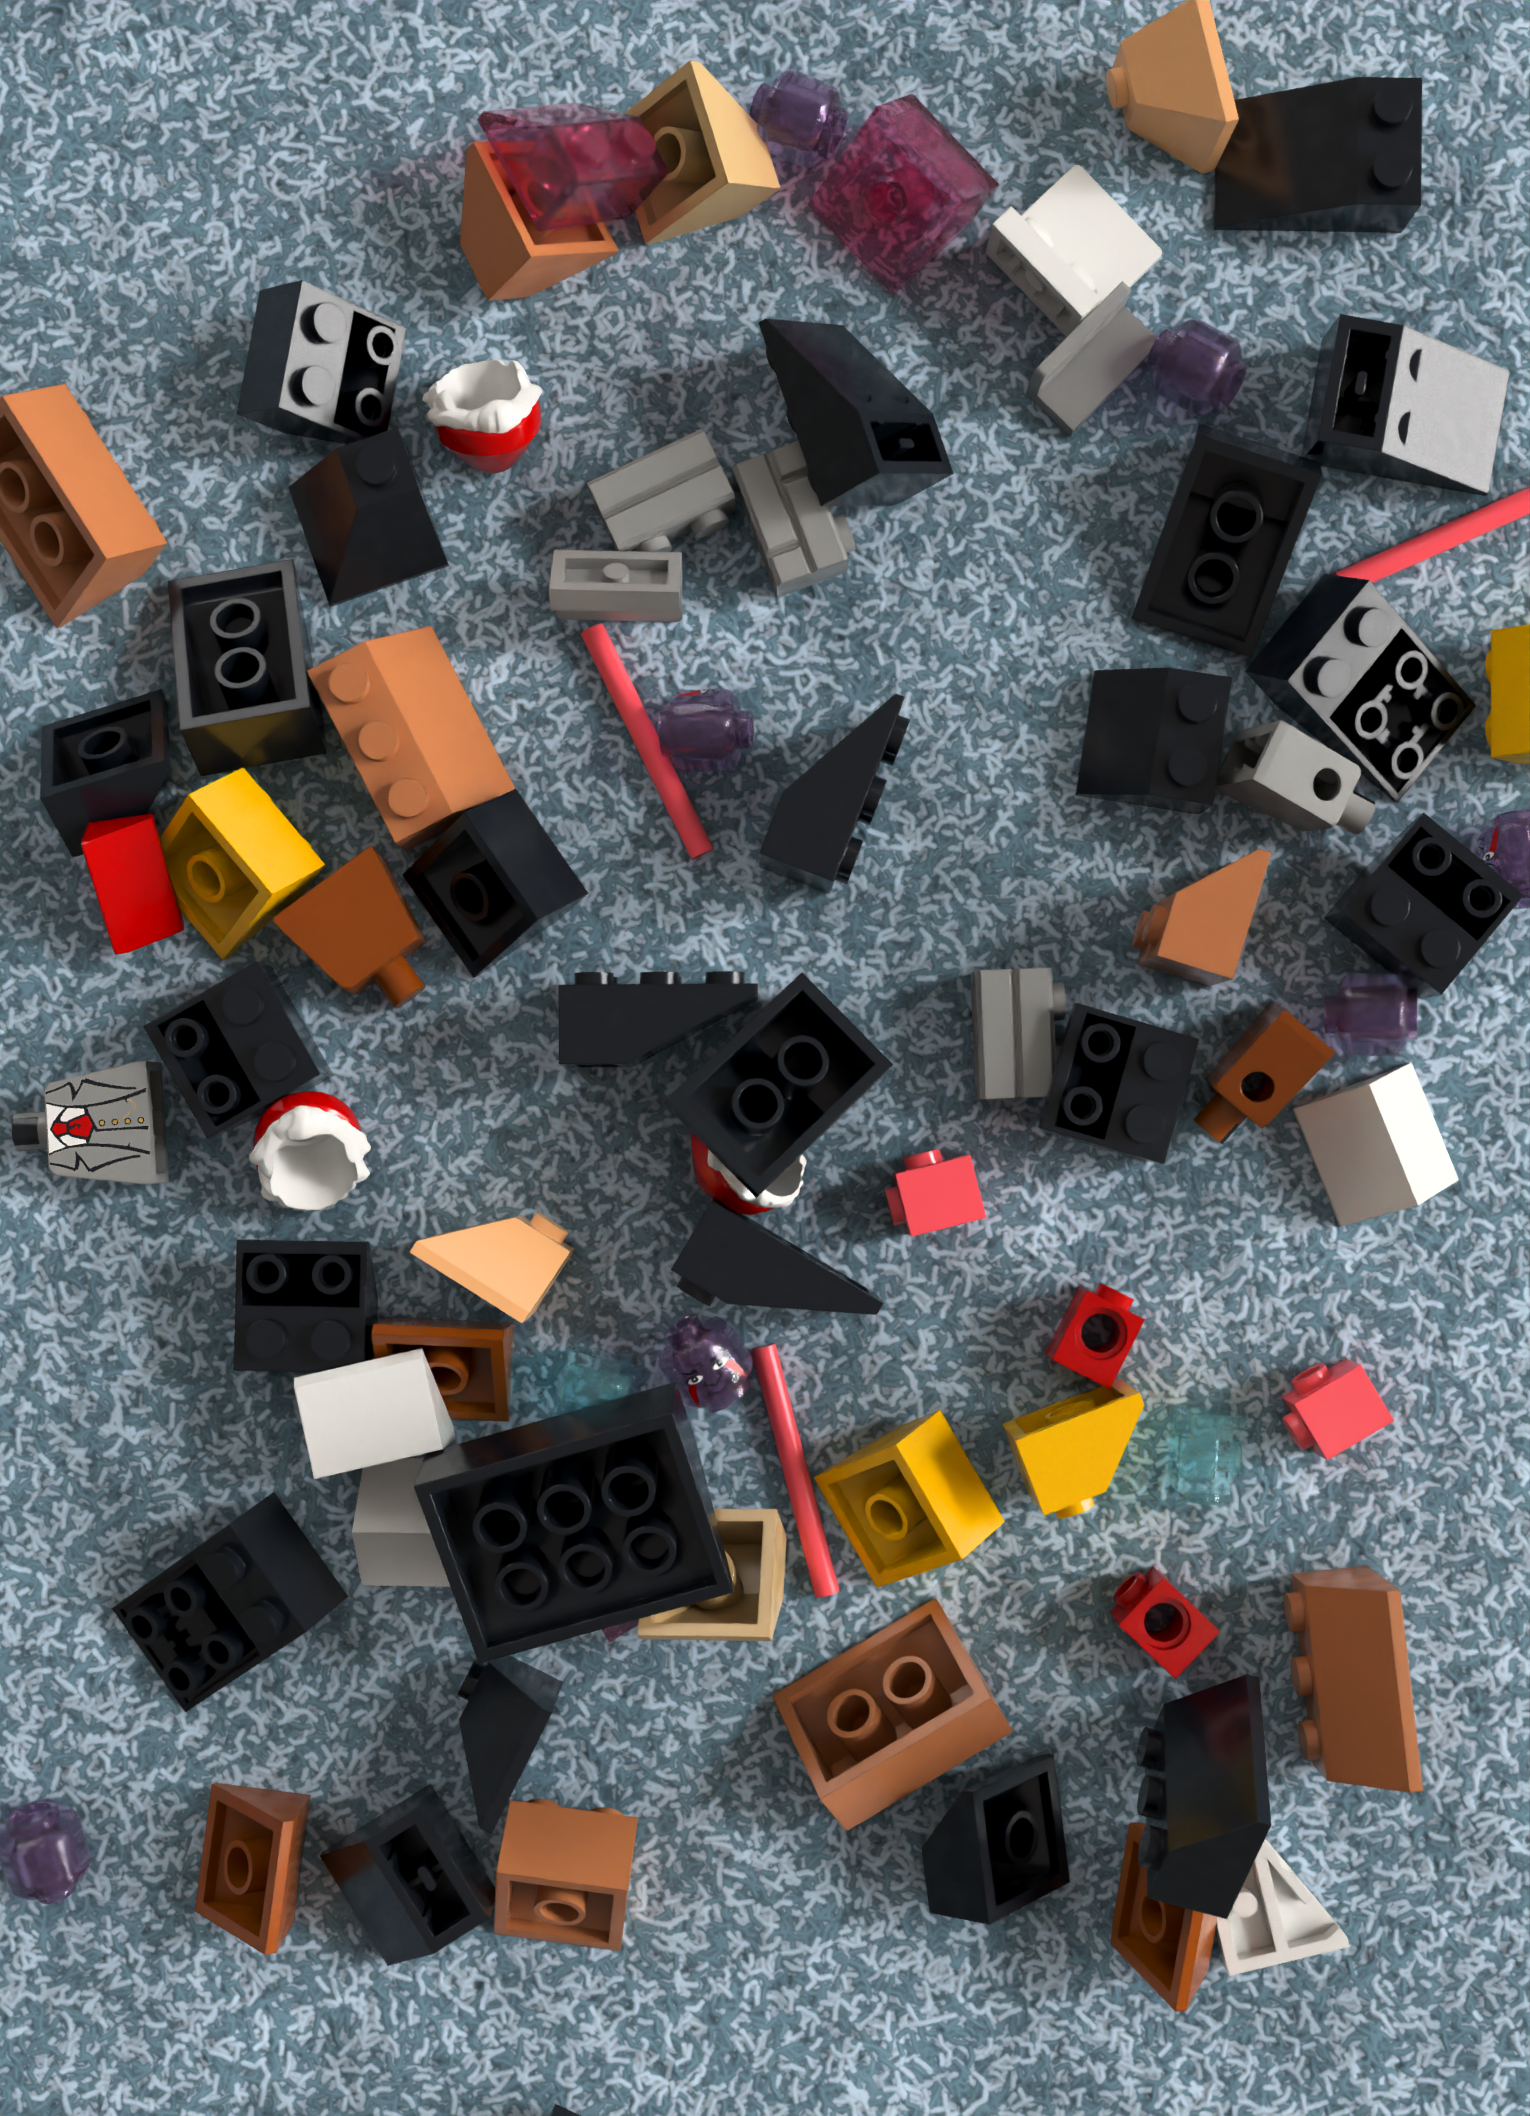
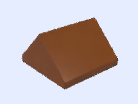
M387 1317L373 1324L371 1336L374 1359L420 1348L423 1349L451 1419L509 1422L514 1322Z
M212 1783L195 1912L262 1954L276 1953L294 1923L311 1795Z
M1130 1822L1112 1922L1111 1945L1174 2011H1187L1208 1972L1217 1917L1147 1898V1868L1141 1867L1138 1864L1139 1844L1146 1824Z

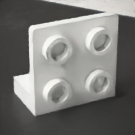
M1074 165L1022 215L1012 206L1002 214L992 225L985 253L1067 337L1122 281L1129 288L1159 261L1162 250L1080 165Z

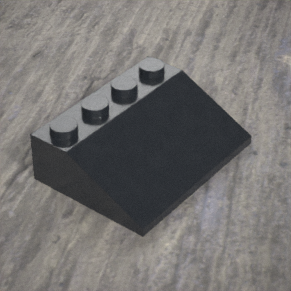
M676 1382L463 1442L442 1450L425 1453L414 1483V1489L479 1664L734 1593V1585L696 1439Z

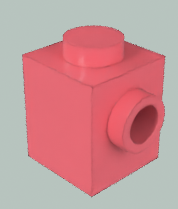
M934 1149L903 1157L905 1170L893 1172L892 1176L895 1186L884 1189L893 1226L905 1223L907 1234L911 1237L986 1218L971 1155L964 1154L942 1160L940 1149Z
M1344 1359L1329 1369L1325 1363H1320L1304 1370L1291 1380L1294 1390L1281 1397L1290 1412L1282 1417V1422L1295 1444L1301 1451L1311 1447L1314 1453L1326 1460L1333 1458L1394 1421L1362 1365L1348 1359Z

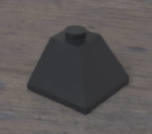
M398 428L336 448L288 487L330 607L449 566L409 449Z
M162 689L42 726L40 799L73 858L84 854L81 843L89 822L146 815L170 771L167 700Z
M510 1655L490 1660L487 1665L479 1664L477 1660H474L457 1696L468 1701L459 1719L479 1827L490 1834L493 1833L553 1712L563 1684L562 1681Z
M1039 1755L962 1790L921 1848L930 1913L990 1925L1070 1883L1054 1755Z

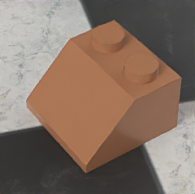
M1258 849L1154 904L1150 912L1143 910L1132 938V947L1141 949L1137 965L1208 987L1232 980L1272 852Z
M531 1799L527 1802L510 1800L496 1870L494 1934L621 1951L638 1817L624 1816L621 1812L606 1807L594 1808L590 1811L560 1807L557 1803L547 1799Z

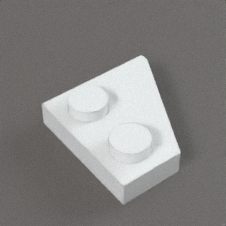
M1265 1838L1228 1918L1217 1917L1215 1932L1223 1965L1229 1976L1350 1947L1348 1937Z

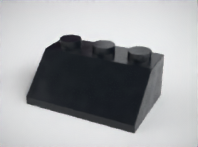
M1248 1674L1165 1703L1154 1728L1145 1727L1143 1729L1136 1756L1137 1766L1145 1768V1777L1141 1783L1138 1795L1137 1812L1138 1815L1146 1817V1826L1139 1844L1138 1864L1141 1867L1147 1868V1898L1224 1919L1228 1918L1271 1827L1259 1677Z

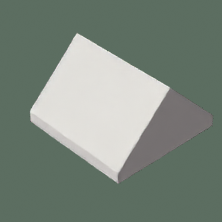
M1412 1062L1293 1108L1338 1224L1341 1227L1418 1206L1459 1180Z
M422 1348L294 1378V1390L314 1479L442 1450L456 1439L453 1423Z
M408 1457L362 1468L352 1529L362 1585L450 1587L414 1489V1483L424 1457Z

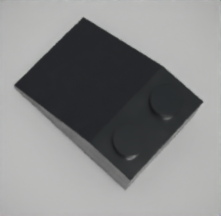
M1355 77L1234 100L1239 120L1215 169L1214 230L1402 233L1421 206L1422 78Z
M1199 423L1131 619L1252 658L1321 479L1322 470L1320 462Z
M293 559L168 581L180 731L200 776L326 754L320 698L307 670L314 666Z
M801 973L665 1099L664 1104L757 1198L863 1097L893 1064Z
M714 1199L709 1204L671 1268L673 1272L682 1276L677 1287L708 1306H711L715 1297L727 1304L877 1315L884 1304L873 1291L744 1214L738 1213Z

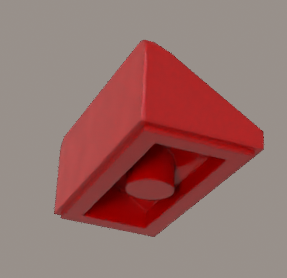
M153 814L89 822L81 845L115 955L129 953L184 931L183 917Z

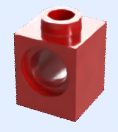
M1100 1282L1094 1293L1078 1286L1045 1354L1059 1364L1110 1389L1145 1319L1129 1312L1134 1299ZM1105 1314L1112 1324V1333L1109 1340L1100 1347H1086L1081 1337V1329L1084 1322L1092 1315Z
M1152 1567L1144 1576L1139 1571L1133 1573L1120 1585L1113 1596V1600L1117 1605L1110 1611V1614L1115 1621L1175 1679L1220 1633L1214 1624L1155 1567ZM1159 1603L1173 1605V1619L1166 1628L1158 1631H1151L1145 1628V1615L1152 1606Z

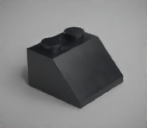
M1175 668L1095 670L1075 795L1198 815L1211 807L1215 796L1232 677Z
M516 789L464 812L402 874L473 978L479 976L557 922L589 894Z

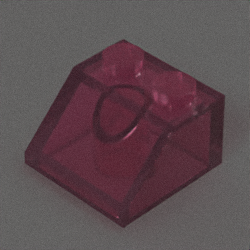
M912 93L875 107L812 197L808 206L894 295L968 227L998 188L999 184Z
M565 103L483 111L477 119L538 231L625 219L637 210L670 172L655 146L652 135L638 116L580 103Z

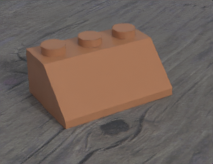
M66 384L3 395L0 398V541L56 628L63 627L143 576L167 545V541L160 532L156 521L147 512L126 479L123 470L111 456L93 428L89 417L81 409Z
M432 626L364 641L307 670L394 842L405 851L445 832L464 812L515 789Z
M1367 1565L1292 1573L1293 1592L1284 1593L1283 1604L1288 1629L1290 1632L1298 1631L1300 1656L1291 1658V1675L1297 1696H1305L1308 1720L1298 1722V1738L1304 1760L1312 1761L1314 1767L1330 1782L1408 1793L1423 1791L1400 1589Z
M936 1598L772 1695L819 1799L846 1831L1013 1732L989 1686Z

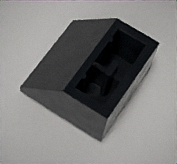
M303 280L260 290L237 415L285 434L347 445L388 431L407 328Z
M1422 813L1362 871L1324 919L1422 999L1443 994L1524 895L1428 815Z
M254 962L143 1026L207 1139L214 1138L262 1116L267 1108L285 1096L306 1092L334 1076L272 966L259 962Z
M1073 1003L1038 1128L1136 1159L1164 1164L1199 1039L1086 1005Z
M237 1240L234 1371L321 1372L374 1359L371 1333L373 1324L377 1323L378 1294L369 1241Z
M431 1783L324 1850L320 1855L387 1966L436 1953L488 1920L495 1903V1886Z

